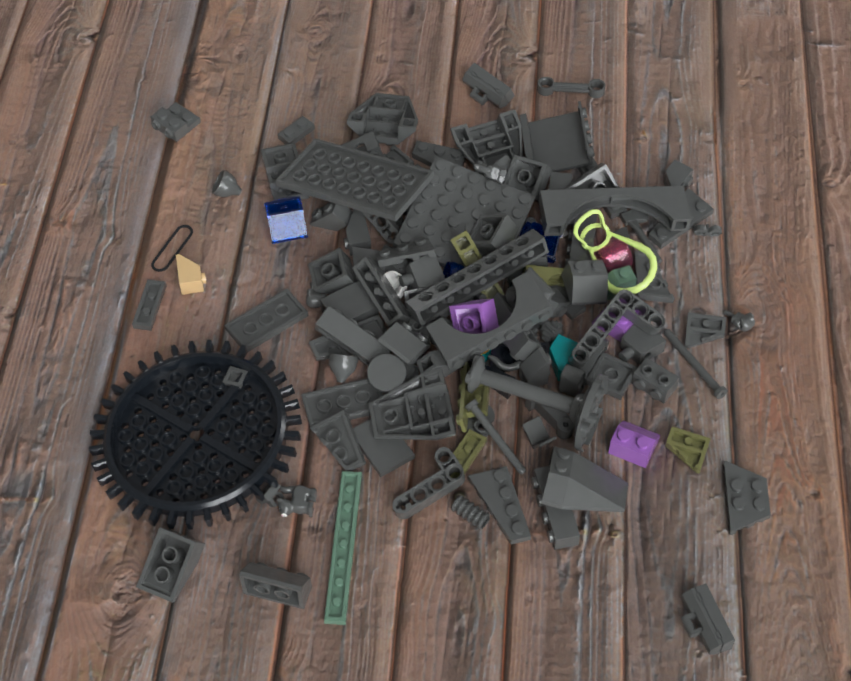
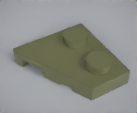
M672 426L665 447L699 474L711 438Z

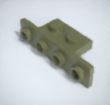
M465 362L463 369L460 371L462 384H459V393L461 399H458L459 414H456L457 425L461 426L463 433L467 432L468 418L476 417L472 411L468 412L465 406L476 399L479 402L477 406L485 416H488L490 387L481 384L473 393L467 391L465 377L470 370L468 362Z

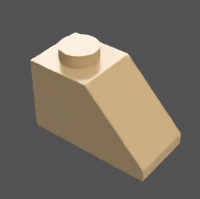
M177 254L176 261L182 295L204 292L203 284H207L205 273H201L200 265Z

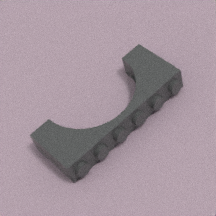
M529 271L511 280L516 293L515 308L506 322L498 328L485 333L470 334L453 328L443 317L426 326L431 340L450 371L474 359L475 355L480 356L489 349L496 348L500 343L513 339L517 334L530 330L537 323L544 322L553 315L551 304Z

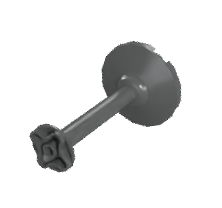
M475 355L471 368L466 374L465 383H467V391L469 393H473L481 384L569 413V418L574 423V447L577 451L584 452L582 449L583 444L589 446L603 411L599 404L602 402L604 394L607 395L609 377L606 374L600 373L585 393H580L575 398L487 370L485 369L484 356Z

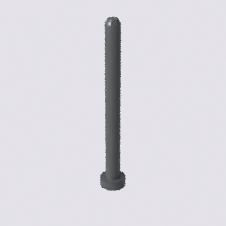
M665 329L664 335L713 389L714 396L717 399L724 397L728 390L724 386L720 387L670 329Z

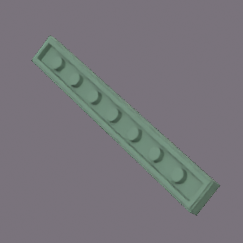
M342 471L324 624L346 625L362 472Z

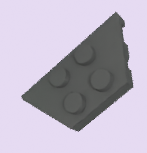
M724 461L723 472L729 534L733 535L744 527L749 528L757 522H763L770 518L767 478Z

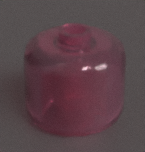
M613 236L604 247L594 252L597 260L604 261L607 273L633 264V256L628 245Z

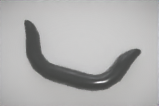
M488 355V358L503 371L517 370L520 364L524 362L519 360L512 364H505L496 356Z

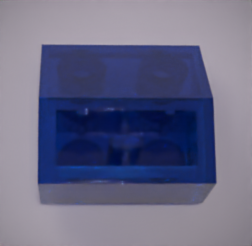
M300 196L264 203L272 244L308 237Z

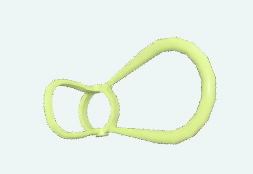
M598 209L589 210L577 220L573 228V234L581 242V246L589 251L592 260H597L594 252L605 248L612 236L643 252L649 259L650 268L647 276L641 283L634 287L619 288L608 280V291L617 295L620 290L625 289L633 294H637L647 288L657 271V259L652 250L640 242L609 231L610 229L605 224L602 212ZM598 214L600 223L588 225L579 236L578 228L581 223L590 215ZM593 228H602L606 231L607 235L604 242L599 246H588L584 241L588 231Z

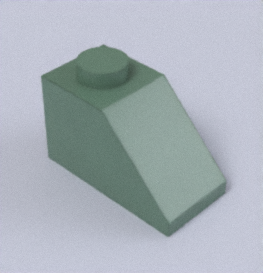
M630 265L614 269L608 273L609 282L616 287L629 288L636 286L637 278ZM608 291L607 301L613 299L616 295Z

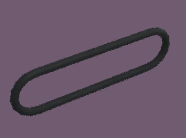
M181 225L174 231L152 261L151 267L153 270L162 272L171 265L176 255L179 254L193 234V229L189 225ZM181 228L190 229V234L169 263L162 269L155 268L154 263Z

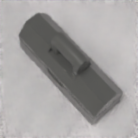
M476 63L471 65L462 79L467 86L473 89L470 97L481 105H484L489 100L501 109L507 106L515 96L509 86Z
M707 584L684 592L681 595V599L688 614L682 616L681 620L690 638L700 636L709 655L719 654L732 649L735 639ZM691 620H695L698 626L697 629H695Z

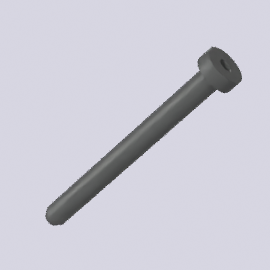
M476 399L469 402L465 406L466 410L473 412L518 473L524 474L526 472L525 467L477 406L479 402Z

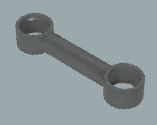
M542 77L538 80L537 92L542 96H549L554 91L588 93L592 98H601L605 94V83L600 79H593L589 84L554 82L550 77Z

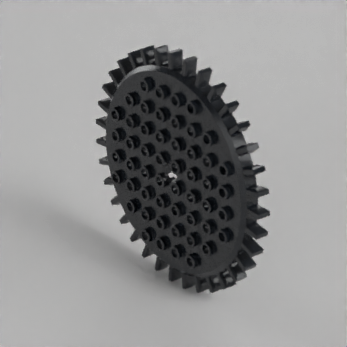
M207 340L205 351H197L194 342L189 341V353L181 355L176 345H172L171 353L173 357L163 360L162 355L156 351L154 352V359L157 364L148 368L146 363L140 360L138 361L142 372L135 378L127 371L123 373L126 381L129 383L125 389L115 384L111 386L114 394L118 396L115 402L102 398L101 403L103 407L110 410L108 415H94L96 423L104 424L105 427L104 430H90V435L93 440L103 439V444L90 446L89 451L92 456L104 454L105 458L94 461L91 465L95 472L105 468L109 469V472L97 477L101 487L115 480L116 484L105 491L110 500L122 491L126 494L117 503L120 510L124 511L133 501L137 503V506L132 511L134 519L139 520L144 511L148 509L152 511L148 519L151 526H156L161 514L168 515L167 525L169 529H174L177 517H185L188 529L192 530L194 527V516L204 515V521L208 527H211L213 525L212 513L221 510L223 517L230 521L231 512L228 507L238 503L245 513L248 512V504L244 498L252 493L257 499L263 501L265 497L259 487L264 482L274 488L278 487L277 479L271 475L274 469L288 473V465L279 460L282 455L296 457L297 453L294 447L285 446L286 440L301 441L299 431H288V426L302 424L300 415L287 416L288 411L300 408L298 399L287 402L283 401V398L295 394L292 384L281 389L277 388L278 385L287 380L286 375L282 371L270 378L269 374L276 369L275 363L270 360L265 366L260 368L258 364L263 359L261 352L257 351L250 360H246L244 358L248 351L245 345H241L236 355L229 354L231 351L229 341L224 342L221 352L214 351L211 340ZM230 366L248 371L241 389L238 386H227L223 383ZM243 373L240 374L235 382H239ZM203 430L205 432L199 438V441L190 438L192 431ZM208 495L206 499H202L203 496Z

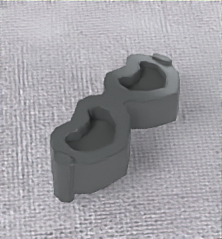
M706 224V226H693L694 233L697 236L701 235L704 237L708 235L712 237L722 234V227L718 225L711 226L710 228L709 224Z

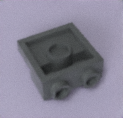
M176 102L168 109L162 107L150 116L152 127L176 142L201 123L200 117Z

